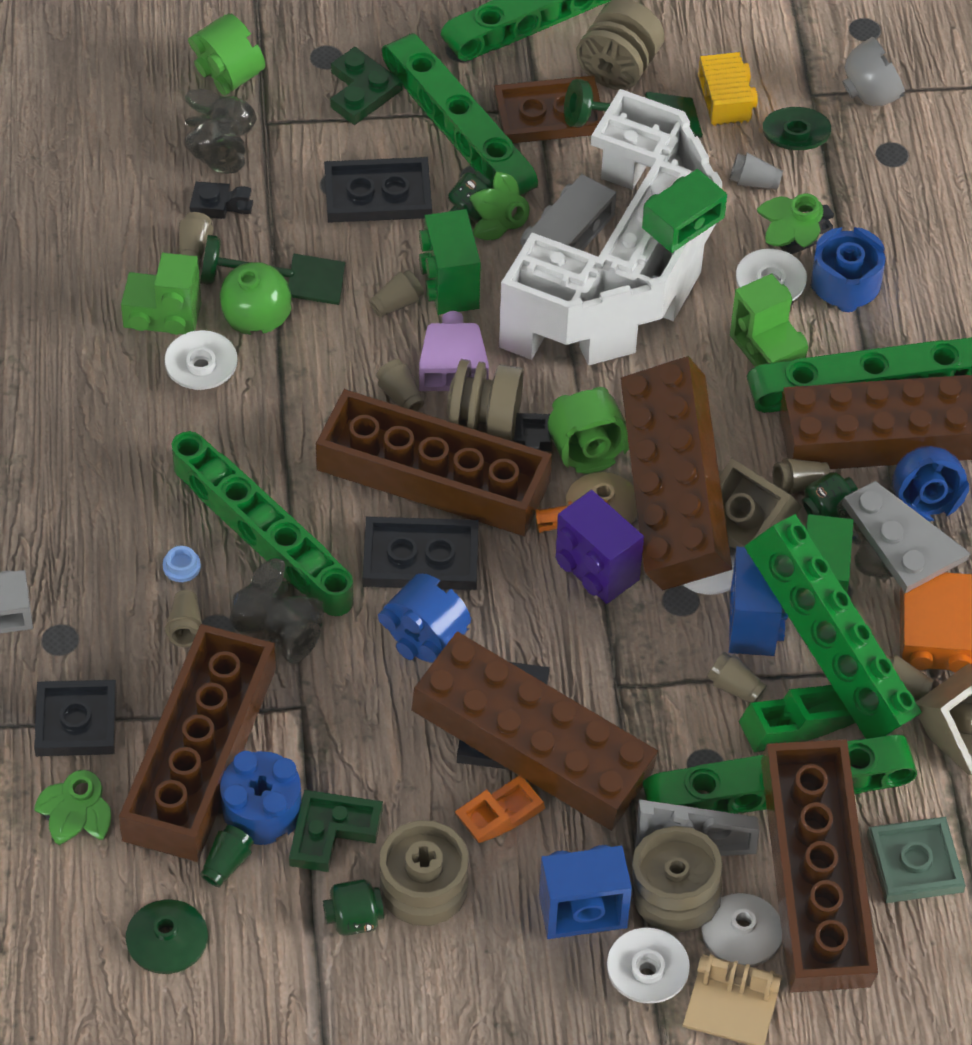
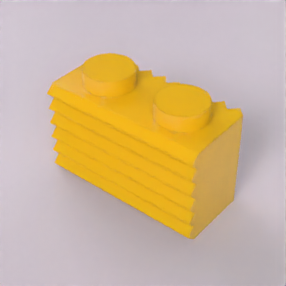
M740 52L700 56L698 78L711 124L714 126L716 124L722 125L723 123L729 124L730 122L735 124L737 121L742 123L744 120L749 122L752 117V109L758 105L756 88L749 86L751 79L749 64L742 62Z

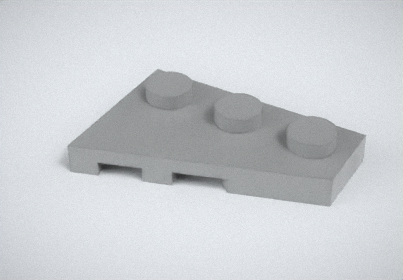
M877 481L845 496L842 505L851 518L854 519L858 528L904 593L967 561L971 554Z
M639 799L635 849L644 837L657 829L680 826L693 828L706 834L718 846L721 856L757 854L759 837L757 817Z

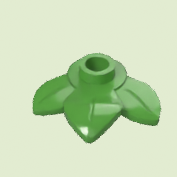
M496 172L493 188L483 189L470 196L473 207L482 217L473 230V235L479 239H499L508 229H517L524 225L529 217V203L523 196L519 195L517 181L507 173ZM517 207L516 214L512 217V210Z
M799 194L794 199L779 196L764 202L757 208V213L771 222L765 235V242L769 245L784 246L795 240L797 244L805 248L814 243L819 237L820 226L818 222L823 217V206L817 197L812 194Z
M88 770L75 771L65 779L64 783L50 785L45 788L37 798L34 807L37 813L50 815L49 830L57 845L72 839L83 828L93 837L103 840L109 831L112 818L110 806L101 797L103 792L102 783L97 775ZM81 783L88 784V790L85 794L78 795L75 793L77 785Z

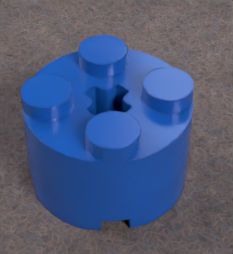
M842 227L824 233L819 238L815 249L811 273V289L821 299L837 306L843 312H853L857 307L870 303L879 294L883 279L886 258L882 241L870 231L854 227V231H842Z
M428 574L415 575L384 606L383 610L378 614V620L397 641L396 649L404 658L413 660L417 657L423 661L433 663L457 631L463 635L466 634L470 629L467 626L471 623V616L464 602L452 589L445 593L436 586L440 580Z
M239 752L234 757L233 762L225 769L220 782L224 821L227 825L235 826L248 834L253 839V844L267 845L277 842L276 838L287 832L289 835L295 830L302 799L301 782L296 765L291 759L272 752Z

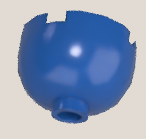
M924 446L910 451L898 462L892 477L894 495L929 522L935 521L930 515L945 513L948 516L954 513L964 503L969 492L967 474L955 455L940 447Z

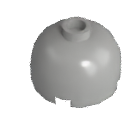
M874 37L862 42L851 51L844 67L847 79L842 82L852 99L858 96L863 103L876 107L887 105L905 95V89L892 62L889 63L883 55L886 52Z

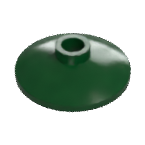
M786 107L770 113L765 118L763 134L769 142L778 147L788 150H809L821 146L829 139L831 123L826 116L816 110L805 107Z
M172 899L158 900L142 907L132 917L126 930V945L132 959L145 970L158 974L177 973L191 967L204 953L208 941L207 925L200 912L190 904ZM163 927L173 928L168 933H162L159 931V929Z

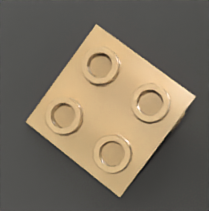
M703 954L699 961L698 974L683 1027L747 1045H765L783 975L775 974V971L772 970L768 972L750 967V964H746V966L738 964L739 961L734 960V962L716 958L712 954L710 956Z

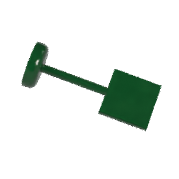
M574 79L568 86L564 100L566 124L570 127L579 128L589 120L592 110L606 112L611 103L593 101V91L590 84L582 79ZM654 92L645 93L647 99L684 111L690 121V128L694 136L702 137L703 134L693 98Z
M208 235L200 284H213L216 278L217 266L236 268L241 264L249 262L219 257L221 240L217 236ZM293 253L291 269L271 266L276 268L283 277L289 278L288 285L292 298L335 305L340 304L345 262Z

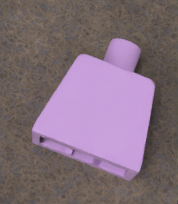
M449 311L443 314L442 323H431L427 326L419 363V391H449L452 378H454L461 359L471 360V377H474L479 361L485 362L488 379L489 364L479 325L476 323H464L463 315L460 312Z

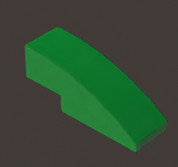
M832 685L789 689L783 699L751 702L738 721L754 753L765 751L766 745L770 743L805 742L855 723Z

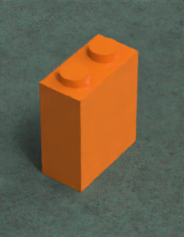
M944 572L907 593H904L902 588H900V658L918 670L939 669L951 670L956 673L968 663L972 664V574Z

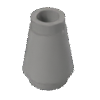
M748 152L746 155L737 153L729 180L736 181L738 186L777 190L783 170L777 169V167Z

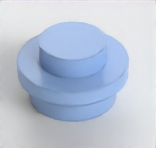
M176 546L170 549L164 557L162 564L164 574L175 582L190 581L199 574L201 569L199 556L187 546Z

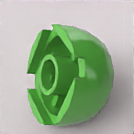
M261 262L241 264L231 270L222 283L219 296L224 318L232 329L242 334L251 335L250 331L262 330L263 334L271 332L282 325L290 315L292 308L290 304L292 299L291 291L285 278L274 267Z

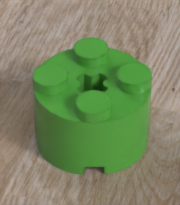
M230 13L219 17L188 38L189 45L198 57L194 60L195 67L203 77L206 78L210 75L214 79L216 88L223 96L234 91L265 68V60L258 44L252 47L247 39L251 35L250 31L236 16Z
M596 387L571 396L562 395L553 402V411L548 419V431L567 468L571 466L575 468L577 473L582 474L600 472L616 463L614 458L622 450L624 454L629 450L626 421L616 400L605 387Z

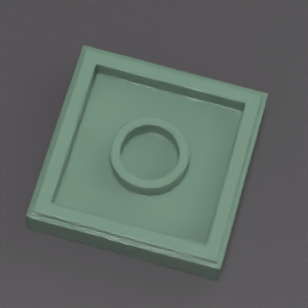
M946 817L868 827L867 837L885 904L964 893L966 885Z

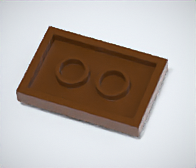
M595 76L494 85V98L501 130L512 143L591 136L604 116L603 111L592 110L589 120L585 125L579 128L570 127L566 124L564 118V100L572 80L582 79L590 84L593 91V101L600 102Z

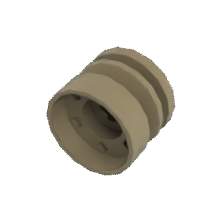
M612 0L605 4L593 25L589 27L586 34L580 40L576 48L579 64L588 76L594 75L595 81L600 85L613 90H627L636 85L664 43L663 27L651 10L642 4L632 0Z
M461 359L449 389L447 403L449 422L463 426L464 421H468L467 427L477 431L480 423L486 424L487 434L514 441L516 414L520 412L523 390V368L499 364L493 380L487 379L485 362L479 361L475 375L471 377V360Z

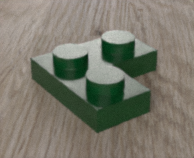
M353 47L331 63V73L348 85L330 98L331 108L353 125H356L402 91V80L357 47Z
M304 790L289 855V866L329 872L336 838L376 844L383 812V801Z

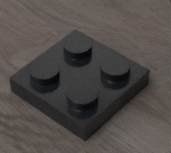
M116 680L37 682L35 756L115 754Z

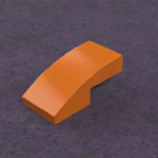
M518 775L492 794L486 789L457 809L455 815L474 839L481 843L523 824L543 811L545 805L529 783Z

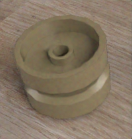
M417 820L401 825L386 838L380 849V893L385 907L397 919L411 925L432 926L447 921L460 911L467 898L469 853L463 839L451 827L436 821Z
M680 826L657 829L642 839L634 851L632 862V877L634 880L633 899L637 912L647 923L664 931L685 932L698 929L714 917L720 908L722 897V858L718 846L706 834L693 828Z

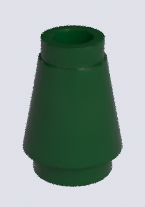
M227 825L223 831H218L200 876L209 884L220 888L223 882L252 854L250 848L254 843L253 839L232 825Z

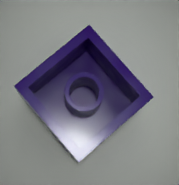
M590 490L558 513L555 558L563 570L573 573L582 582L588 593L593 596L597 595L605 604H608L640 580L644 536L598 494Z

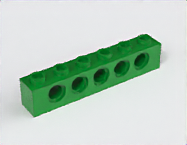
M796 514L773 525L744 546L866 739L886 736L922 713L913 695L907 690L895 671L892 662L884 654L872 635L870 628L863 621L851 602L849 595L842 588L830 569L828 562L823 558L809 536L807 529L802 525Z

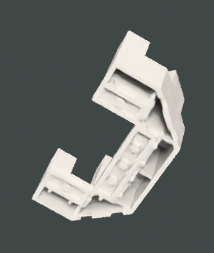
M619 89L591 135V145L603 149L601 179L633 190L646 166L651 167L599 257L531 233L501 282L499 348L532 360L545 337L565 345L580 341L579 348L589 366L636 353L638 325L662 318L674 321L701 273L704 244L715 225L671 253L642 228L644 203L652 195L660 194L672 186L678 178L685 177L696 169H699L722 189V181L718 173L712 170L709 164V156L698 136H694L690 128V121L684 111Z

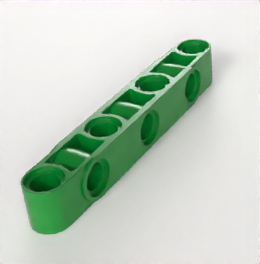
M492 0L449 20L441 29V38L461 61H469L612 0Z
M415 33L406 35L382 47V57L390 72L402 80V85L409 95L476 172L479 171L492 183L496 172L511 175L517 181L519 195H523L538 187L537 174L532 165Z
M972 337L763 364L752 368L746 377L755 409L762 413L780 411L783 387L972 375Z
M187 431L173 438L171 445L174 472L194 491L201 501L324 613L336 617L347 614L352 609V575L316 538L229 458L218 452L201 435L196 432Z
M888 735L847 741L850 765L862 767V769H857L851 766L854 795L899 787L910 783L916 778L917 770L907 739L903 735ZM763 755L653 774L643 782L646 800L734 814L765 810L767 806L761 765ZM698 790H705V791H707V792H709V793H708V794H701V793H698L697 791H698Z

